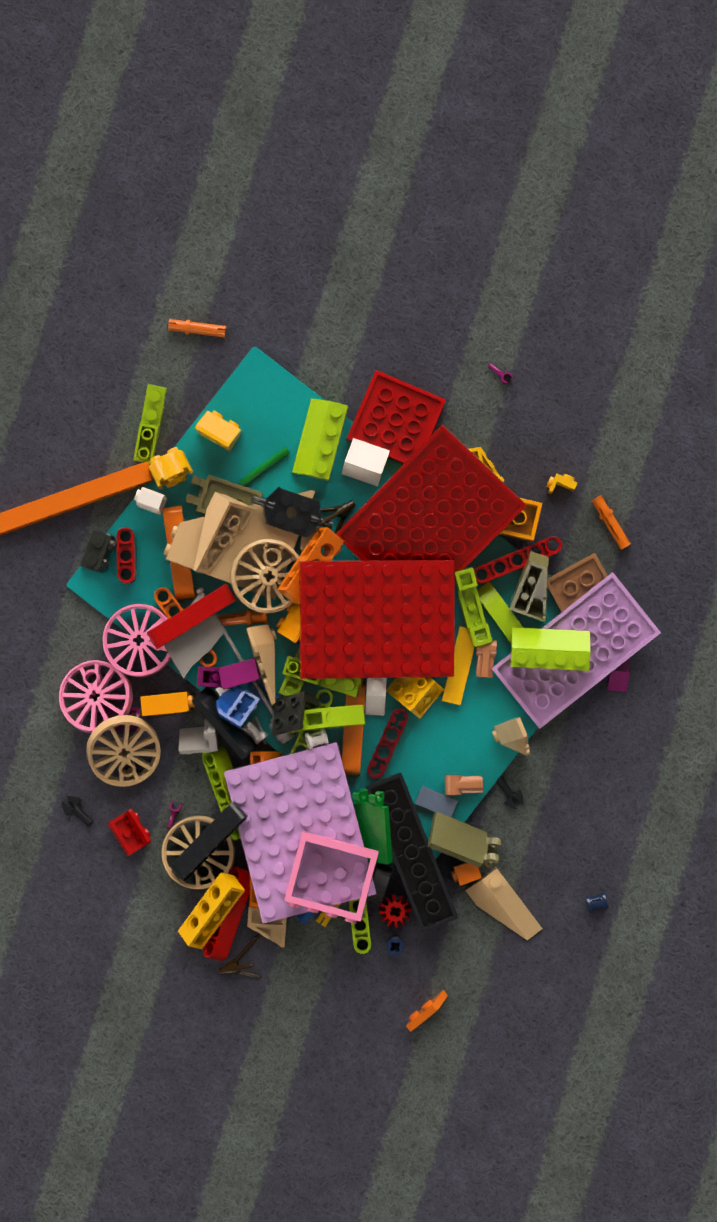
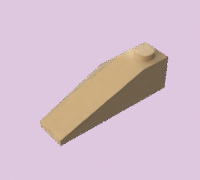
M215 492L206 510L193 570L209 574L223 557V550L227 545H232L235 542L233 538L238 531H243L246 528L255 509L232 497Z
M268 624L246 628V635L254 658H256L271 707L275 706L274 640L277 637L274 629H270Z
M514 718L493 726L495 730L492 731L496 742L499 741L501 745L521 754H530L528 736L521 718Z
M496 867L465 890L479 908L527 941L543 929Z

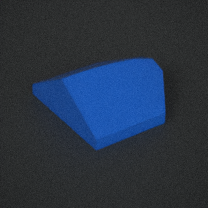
M239 685L235 686L233 689L222 693L216 701L217 714L240 729L252 714L260 698Z

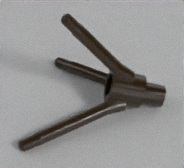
M351 500L347 504L343 503L335 507L320 508L321 513L335 511L334 514L325 518L322 524L338 516L340 521L334 532L336 534L341 529L351 509L356 507L355 503Z
M258 934L231 963L219 968L220 975L235 974L262 978V975L241 971L242 969L252 968L253 964L239 965L238 962L260 937Z

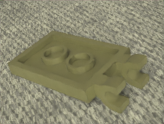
M208 475L206 480L193 476L191 484L201 488L198 497L187 494L185 502L197 505L196 511L206 514L207 507L215 492L232 497L248 506L254 504L251 503L253 495L262 497L263 493Z
M435 812L432 818L428 847L479 868L483 864L488 868H492L493 863H497L499 860V855L494 852L496 847L501 846L502 839L496 837L488 838V832Z

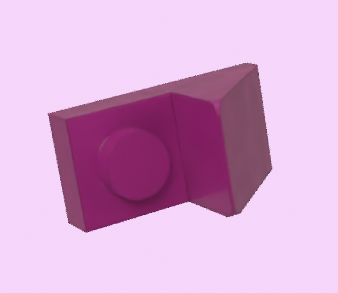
M630 658L608 674L607 690L627 691L630 676Z
M198 667L197 686L222 688L218 668Z

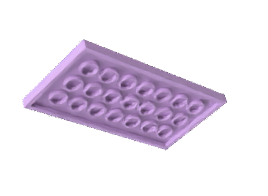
M612 572L541 628L590 631L589 671L511 667V653L491 669L540 729L661 632Z

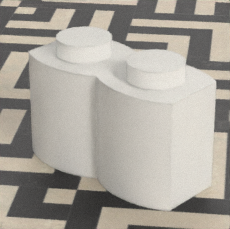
M142 487L141 490H137L134 500L138 507L161 515L167 497Z

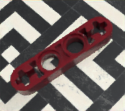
M404 709L394 710L389 718L367 768L368 774L372 778L382 777L408 721V713ZM403 712L405 720H401L398 726H402L401 730L390 726L391 722L394 724L396 722L395 713ZM389 729L396 730L397 738L395 740L387 739L386 732ZM381 747H387L390 753L388 757L381 758L378 750ZM377 757L381 761H386L385 765L381 763L379 769L382 770L381 773L373 775V771L370 768L371 766L375 767L378 762L374 761V758Z

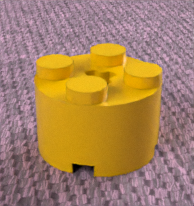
M178 447L171 448L163 456L157 455L150 459L149 469L159 489H163L162 486L164 485L167 488L176 486L187 479L186 475L188 473L190 475L193 474L184 451L179 450Z

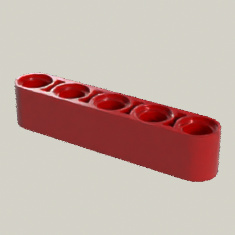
M549 537L483 564L474 570L476 581L478 584H485L524 568L532 548H537L540 554L546 557L553 556L561 550L562 542L557 537ZM549 541L557 543L558 548L556 551H551L548 548ZM515 555L520 556L522 564L518 566L513 564L512 557ZM502 563L505 567L504 572H496L494 565ZM484 570L487 573V578L479 580L476 576L477 571Z
M225 584L147 632V635L155 648L158 649L229 606L237 599L229 586Z
M233 867L229 872L230 875L236 877L245 891L203 947V955L206 958L224 961L228 957L250 893V872L246 869Z

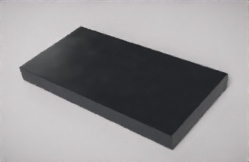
M210 687L204 688L192 700V703L243 760L257 744L241 728L239 729L217 714L216 701L219 698Z

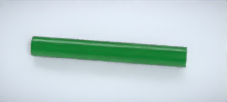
M284 447L239 480L243 486L247 485L290 452Z

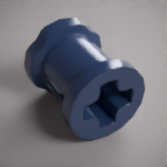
M604 892L593 897L585 896L589 913L602 908L608 909Z
M399 937L389 938L386 945L387 951L394 956L401 954L404 949L402 939ZM391 942H399V950L395 948L391 950Z

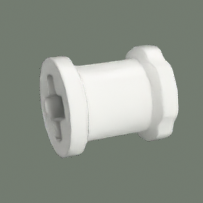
M320 729L319 732L312 734L305 733L306 743L310 750L322 744H329L325 729Z

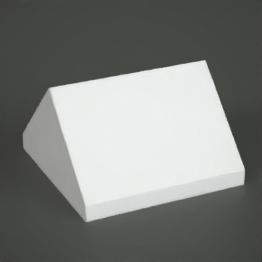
M353 438L344 462L342 475L378 487L390 451Z

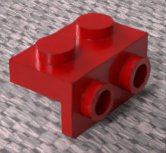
M132 809L108 823L127 856L151 842L150 833L146 828H143L139 815L133 812Z

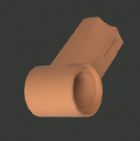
M496 640L476 647V677L493 678V670L491 668H493L494 658L496 657Z
M445 775V795L483 793V776L462 777V775Z

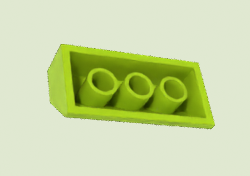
M311 399L292 473L326 482L330 481L348 412V405L327 400Z
M512 627L510 666L589 671L590 631Z

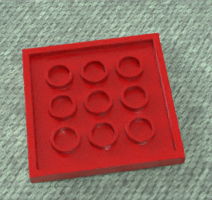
M376 370L346 440L352 442L353 438L389 450V459L404 464L430 438L446 399Z

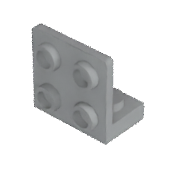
M206 718L204 719L205 727L180 729L179 754L189 755L218 751V732Z

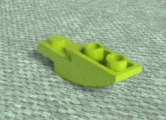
M147 385L134 461L151 464L150 459L155 456L165 408L166 387Z
M288 656L282 674L300 679V659ZM361 678L300 679L356 698L363 681Z
M364 705L304 710L302 729L287 733L365 725Z

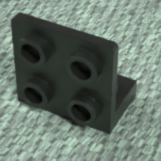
M93 530L80 566L103 574L104 570L107 571L110 565V560H108L110 552L113 553L117 545L115 537Z
M306 692L276 699L272 734L276 736L302 729L304 710L319 707L320 700Z

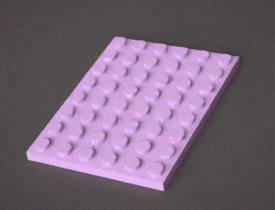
M337 742L224 772L231 802H236L248 815L238 829L263 923L309 912L305 906L300 905L299 908L288 906V902L284 901L303 831L364 847ZM306 841L292 896L327 906L361 898L369 867L368 858ZM373 878L368 896L377 894Z

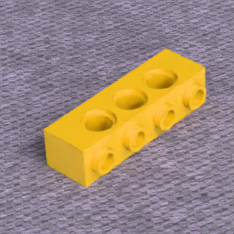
M221 872L178 930L189 947L202 949L244 893L245 889L234 875Z

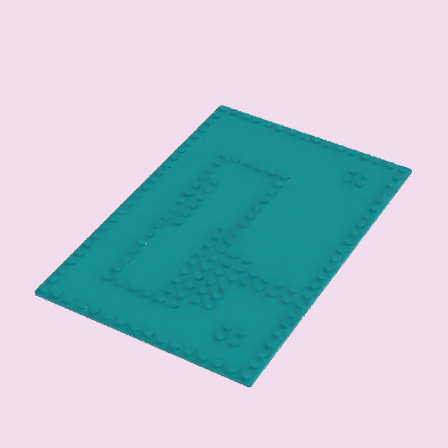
M253 347L175 445L179 450L184 451L193 474L190 475L188 473L185 481L170 488L164 485L162 486L163 489H159L155 480L145 484L143 487L165 495L167 501L164 508L182 505L184 521L205 517V514L196 511L197 505L185 502L187 494L198 497L201 488L191 484L193 476L206 480L207 476L211 475L243 486L239 480L286 447L290 452L288 455L244 487L262 492L261 498H267L277 487L296 494L312 490L315 491L313 499L319 500L320 508L335 507L343 503L347 504L352 500L356 507L351 509V512L347 515L342 524L343 527L403 464L387 458L378 487L342 475L344 462L352 443L347 441L346 438L353 421L346 417L330 481L326 482L292 473L311 399H324L260 349ZM214 410L223 415L222 419L228 423L232 420L240 425L239 429H241L242 433L231 452L198 434L195 430V426L207 411L212 413ZM134 499L106 535H112L115 537V542H117L116 536L119 529L127 527L135 533L137 573L135 581L131 584H125L119 580L117 575L116 545L115 551L113 553L110 552L108 558L110 565L107 571L104 570L103 574L80 566L67 583L68 588L108 619L121 608L133 604H146L162 611L154 599L155 591L159 588H167L175 597L170 561L165 560L166 555L163 554L167 545L163 512L159 515L140 508L136 505ZM335 511L322 512L321 515L325 519L334 514ZM338 516L330 520L334 522V524L331 525L333 526L332 529H330L333 532H335L336 527L340 521V518ZM124 532L121 536L122 541H129L131 533ZM300 535L298 536L296 545L294 547V551L298 554V556H300L303 552L300 550ZM497 535L465 569L473 567L475 570L483 564L508 555L518 549L500 535ZM344 544L341 545L340 552L332 559V561H361ZM322 547L321 554L323 555L324 548ZM130 551L122 553L124 561H128L131 558ZM518 555L513 556V564L521 565L522 558ZM292 562L288 564L285 573L289 572L294 564ZM502 563L494 565L496 572H504L505 567ZM523 568L490 581L508 607H510V601ZM191 569L196 597L199 595L196 593V590L201 587L204 589V595L207 596L227 584L237 599L229 606L217 612L216 615L241 613L250 609L237 598L231 584ZM125 570L122 573L124 580H129L132 577L130 570ZM479 570L476 576L479 580H485L487 573L484 570ZM454 581L455 647L459 627H466ZM478 584V586H476L477 590L485 584ZM549 589L547 594L546 622L512 611L523 628L541 629L561 613ZM248 591L243 597L251 603L255 593ZM161 592L158 599L161 602H165L168 600L169 595L167 592ZM260 595L256 603L257 607H266L264 596ZM277 596L275 600L271 599V607L281 604ZM195 598L178 600V602L185 609L192 604ZM481 604L492 640L497 641L496 657L494 658L493 665L495 666L511 653V644ZM173 607L170 610V616L172 617L179 613V608ZM287 608L278 612L268 613L269 628L274 629L277 637L274 642L275 692L278 698L285 697L278 692L286 677L282 672L287 657H295L300 647V641L298 644H295L277 632L279 628L276 625L282 617L286 618L289 613L286 611ZM136 609L139 628L142 626L146 609ZM131 610L121 614V617L134 630ZM153 611L150 614L146 631L161 618ZM118 619L113 622L128 635H131ZM255 623L252 626L238 624L223 627L245 661L254 658L246 635V628L267 624ZM222 634L212 647L218 657L214 668L240 662L226 637ZM139 635L138 639H135L140 644L144 642L141 635ZM148 646L154 655L162 661L168 654L166 651H158ZM474 647L461 705L442 701L443 691L419 719L386 692L384 716L365 715L366 724L363 725L360 776L346 775L352 801L355 803L353 799L354 792H359L360 789H366V785L401 772L429 841L432 818L435 812L415 804L421 787L424 786L445 795V775H462V777L483 776V793L445 795L458 801L451 818L464 823L519 753L501 745L499 741H495L492 731L495 730L493 726L514 718H521L528 740L538 726L494 671L493 678L476 677L477 656L476 647ZM206 654L203 661L205 664H211L214 661V657L212 654ZM171 659L167 665L171 667L174 671H176L178 674H180L179 670L177 669L176 665ZM198 660L188 671L185 679L202 691L206 687L197 686L198 667L204 666ZM431 677L445 689L447 677ZM361 678V679H363L362 682H366V691H367V678ZM387 678L386 689L395 678ZM306 681L300 691L316 697L320 690L326 689L333 694L334 699L331 707L346 705V694ZM248 683L239 685L249 691L247 688ZM210 687L219 698L220 695L216 691L218 687ZM264 692L263 694L265 695L268 702H270L268 695ZM322 693L319 696L320 702L323 704L328 703L330 695ZM258 702V708L252 712L244 725H247L249 722L253 724L252 719L257 717L262 729L268 734L263 740L283 756L290 755L300 732H295L294 738L282 744L272 734L269 726L272 723L270 720L273 716L267 707ZM404 709L408 713V721L382 777L372 778L369 776L367 768L389 718L394 710ZM403 712L395 713L396 722L395 724L391 722L390 726L401 730L402 726H398L401 720H405ZM344 727L325 729L329 744L337 742L342 759ZM389 729L386 732L387 739L395 740L397 738L396 730ZM314 730L304 731V737L305 733L312 734L314 733ZM300 745L296 748V753L305 751L306 748ZM381 747L378 750L381 758L388 757L390 753L387 747ZM375 757L374 761L378 762L375 767L371 766L370 768L373 771V775L380 774L382 771L379 769L380 764L385 765L386 761H381ZM432 849V852L436 859L441 852Z

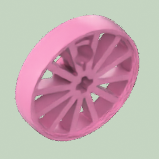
M146 604L129 605L114 613L107 622L103 632V649L112 666L123 674L133 677H146L161 671L170 662L171 657L167 654L161 662L148 646L158 651L163 650L167 652L164 645L156 649L147 632L168 619L161 610ZM136 609L147 610L141 628L138 625ZM131 610L134 630L125 622L121 614ZM153 611L161 618L146 631L150 614ZM118 619L131 635L111 629L113 622ZM112 633L129 640L108 644V634ZM139 635H141V638L144 639V642H142L140 646H138V643L135 642V639H138ZM130 645L115 659L112 658L109 651L110 648ZM133 650L127 669L119 666L117 663ZM144 650L156 662L157 667L147 670ZM139 651L143 671L132 672V667Z
M99 660L87 661L75 666L63 679L59 691V703L65 718L75 728L90 734L96 728L98 709L105 721L109 718L104 705L120 716L129 714L133 702V691L127 676L114 668L111 663ZM95 666V669H90L87 671L85 670L86 668ZM101 666L110 668L104 679L100 674ZM81 672L83 681L89 689L74 681V676ZM115 673L121 677L120 681L106 687ZM92 674H96V681L89 683V677ZM69 683L86 694L66 693ZM123 685L125 686L126 695L109 694L113 690ZM96 694L100 695V697L97 698V701L93 699L96 697ZM66 698L83 699L68 708L66 707ZM125 700L123 709L119 710L107 701ZM85 706L77 720L74 721L70 713ZM91 711L90 727L82 726L83 720Z

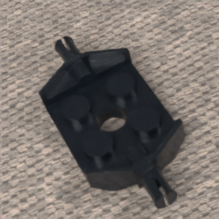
M277 487L267 498L252 496L251 503L260 505L263 508L265 524L303 537H308L317 527L323 526L329 529L333 527L331 526L334 524L332 521L322 524L324 519L321 515L319 500H314ZM289 507L295 508L297 511L296 517L289 518L286 510Z

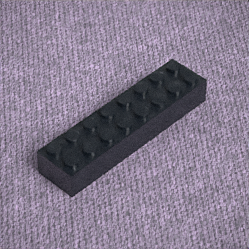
M399 772L366 785L365 788L368 789V795H375L376 791L384 792V806H389L392 857L421 931L425 932L458 919L432 849L428 847L427 836L402 773Z

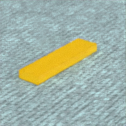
M459 627L454 647V677H447L442 701L461 705L474 652V646L466 627Z

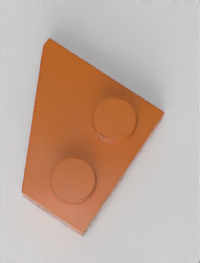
M444 990L434 999L428 1000L422 1006L423 1009L419 1012L417 1010L408 1017L410 1021L406 1027L410 1032L440 1008L448 997Z

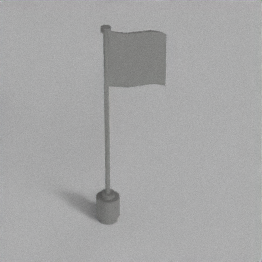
M202 587L196 590V593L199 595L192 604L205 597ZM216 613L164 645L183 679L191 667L212 649L222 634L226 637L239 661H244ZM256 680L252 681L253 685L255 686L256 690L258 691L259 695L261 696L262 700L264 701L265 705L267 706L268 710L273 716V718L270 720L272 723L269 725L272 730L274 711L271 705L269 704L268 700L266 699L265 695L263 694L262 690L260 689L259 685L257 684ZM284 733L275 737L283 744L294 738L295 734Z

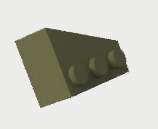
M530 551L512 595L509 610L546 622L549 557Z

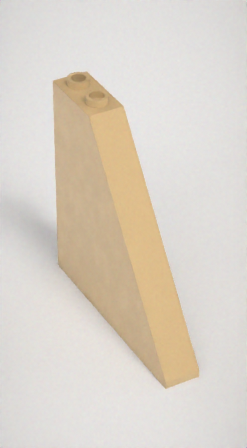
M310 490L298 494L313 499L315 491ZM257 504L249 505L255 510L246 528L243 531H238L233 538L235 542L232 545H227L223 550V557L213 570L205 575L231 584L230 572L232 563L245 546L257 540L273 539L287 544L294 550L299 535L265 524L263 508ZM289 507L286 510V514L289 518H294L297 515V511L295 508ZM205 517L180 522L178 526H173L170 534L173 537L171 545L167 543L163 553L166 555L165 560L192 570L194 569ZM261 544L253 547L252 549L255 552L258 559L260 560V562L263 564V549ZM268 544V548H278L276 545ZM284 549L281 552L279 564L291 557ZM247 551L242 556L241 561L259 569ZM271 551L267 554V560L270 563L273 562L276 556ZM239 564L237 566L236 576L257 574ZM287 566L282 568L278 573H285ZM269 571L267 574L264 573L266 581L267 579H271L272 575L269 574ZM257 579L236 580L237 587L244 589ZM259 585L251 589L250 592L256 593ZM264 588V590H263L262 593H261V596H264V597H265V588ZM271 588V599L275 600L277 595Z

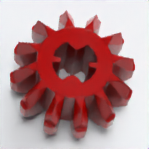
M393 894V901L386 897L385 900L388 904H380L386 910H379V914H386L381 920L383 922L389 919L387 926L390 927L392 921H394L395 928H398L397 921L405 925L406 923L402 918L404 917L409 920L410 916L405 914V912H411L412 909L404 908L409 904V901H405L402 904L403 896H400L399 900L396 901V895ZM393 906L401 909L398 916L390 914Z

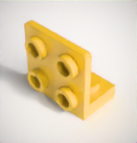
M396 677L386 689L387 693L419 719L444 691L431 677Z

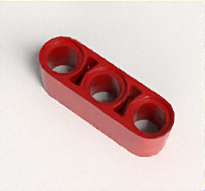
M123 527L118 530L116 536L117 575L121 582L131 584L137 576L136 536L130 528ZM124 532L131 533L129 541H122L121 536ZM124 551L131 552V558L128 561L122 559ZM125 570L132 572V577L129 580L122 578V573Z

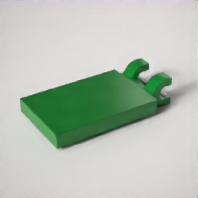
M360 789L359 792L353 793L355 801L353 805L364 847L379 851L376 863L390 864L393 861L389 806H384V792L376 791L375 795L370 794V803H368V789Z

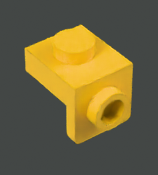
M556 474L555 477H550L546 487L549 488L548 493L552 494L556 484L574 491L578 482H575V478L570 475L564 474L562 476Z

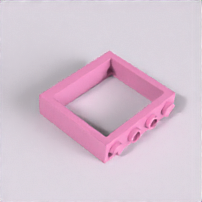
M303 831L284 901L288 902V906L299 908L300 905L305 906L307 911L318 913L320 910L326 912L328 917L337 918V916L345 917V921L356 924L357 921L362 919L379 851ZM306 841L371 858L357 913L292 896Z

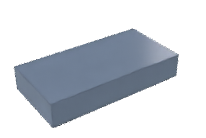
M422 786L415 804L451 817L458 801Z

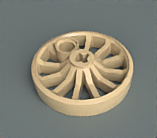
M273 539L257 540L245 546L235 557L230 572L231 585L237 598L246 607L261 613H274L290 606L293 602L289 599H284L283 595L277 590L276 583L281 585L283 581L278 578L286 577L289 572H278L291 562H296L299 558L298 554L287 544ZM261 544L263 549V564L260 562V560L258 559V557L252 549L253 547ZM268 544L276 545L278 548H268ZM284 549L291 557L279 564L281 552ZM247 551L259 569L241 561L242 556ZM272 551L275 553L276 558L270 563L267 560V554ZM239 564L257 574L236 576L237 566ZM269 571V574L272 575L271 579L269 578L266 581L264 573L267 574ZM257 579L239 591L236 580ZM259 585L251 603H249L243 595ZM265 588L266 607H257L256 603ZM271 588L280 600V605L271 607Z
M120 715L103 721L93 730L87 742L86 752L89 765L100 780L113 786L126 787L144 781L154 772L160 760L161 749L158 735L148 722L139 717ZM124 725L122 738L117 734L115 726ZM130 725L138 726L134 734L128 738ZM110 729L115 740H110L102 734ZM144 731L150 734V736L137 741ZM99 740L109 747H94V745ZM155 742L154 749H140ZM93 754L107 755L98 760H93L92 757ZM138 756H153L151 762H147ZM111 762L104 772L98 768ZM134 762L141 765L145 769L137 773ZM126 764L131 766L128 769H123ZM118 766L119 776H110L111 773Z
M207 816L187 817L177 822L165 836L162 845L163 865L169 876L183 887L196 890L210 888L216 878L213 875L212 866L207 861L224 870L223 873L229 874L235 860V845L231 835L227 838L229 850H216L212 854L229 855L228 865L225 866L209 857L201 865L207 867L208 875L205 877L201 876L198 869L194 872L196 884L182 881L169 866L167 855H181L184 852L168 851L169 839L186 849L189 847V844L173 836V832L181 827L191 844L194 839L185 824L193 821L196 822L197 838L200 835L201 821L211 824L215 820ZM208 878L212 881L207 884H201V880H207Z

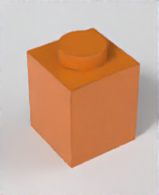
M467 862L453 866L454 871H451L454 882H458L460 886L482 878L479 868Z

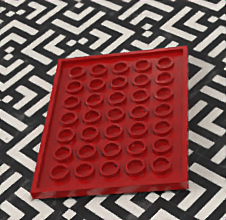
M442 424L336 535L344 541L343 544L361 561L455 560V572L464 570L527 505Z
M455 560L300 561V679L454 677Z

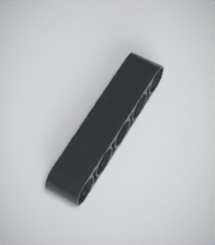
M232 802L171 864L170 868L182 881L187 880L246 820L248 815L236 802Z

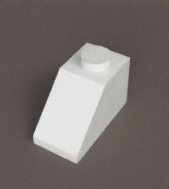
M367 678L365 715L384 716L387 678Z

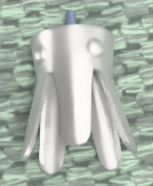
M257 717L252 719L253 724L249 722L241 728V730L253 738L256 744L263 741L266 745L263 739L268 734L262 729Z

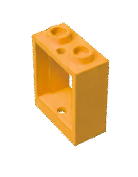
M190 692L140 697L142 716L192 711L191 707H195L192 703L194 696L190 695Z

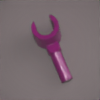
M489 364L488 367L500 376L502 383L508 384L504 380V375L513 378L511 373H504L493 364Z
M174 801L170 803L171 816L168 828H172L176 814L181 810V804H179L177 810L172 809Z

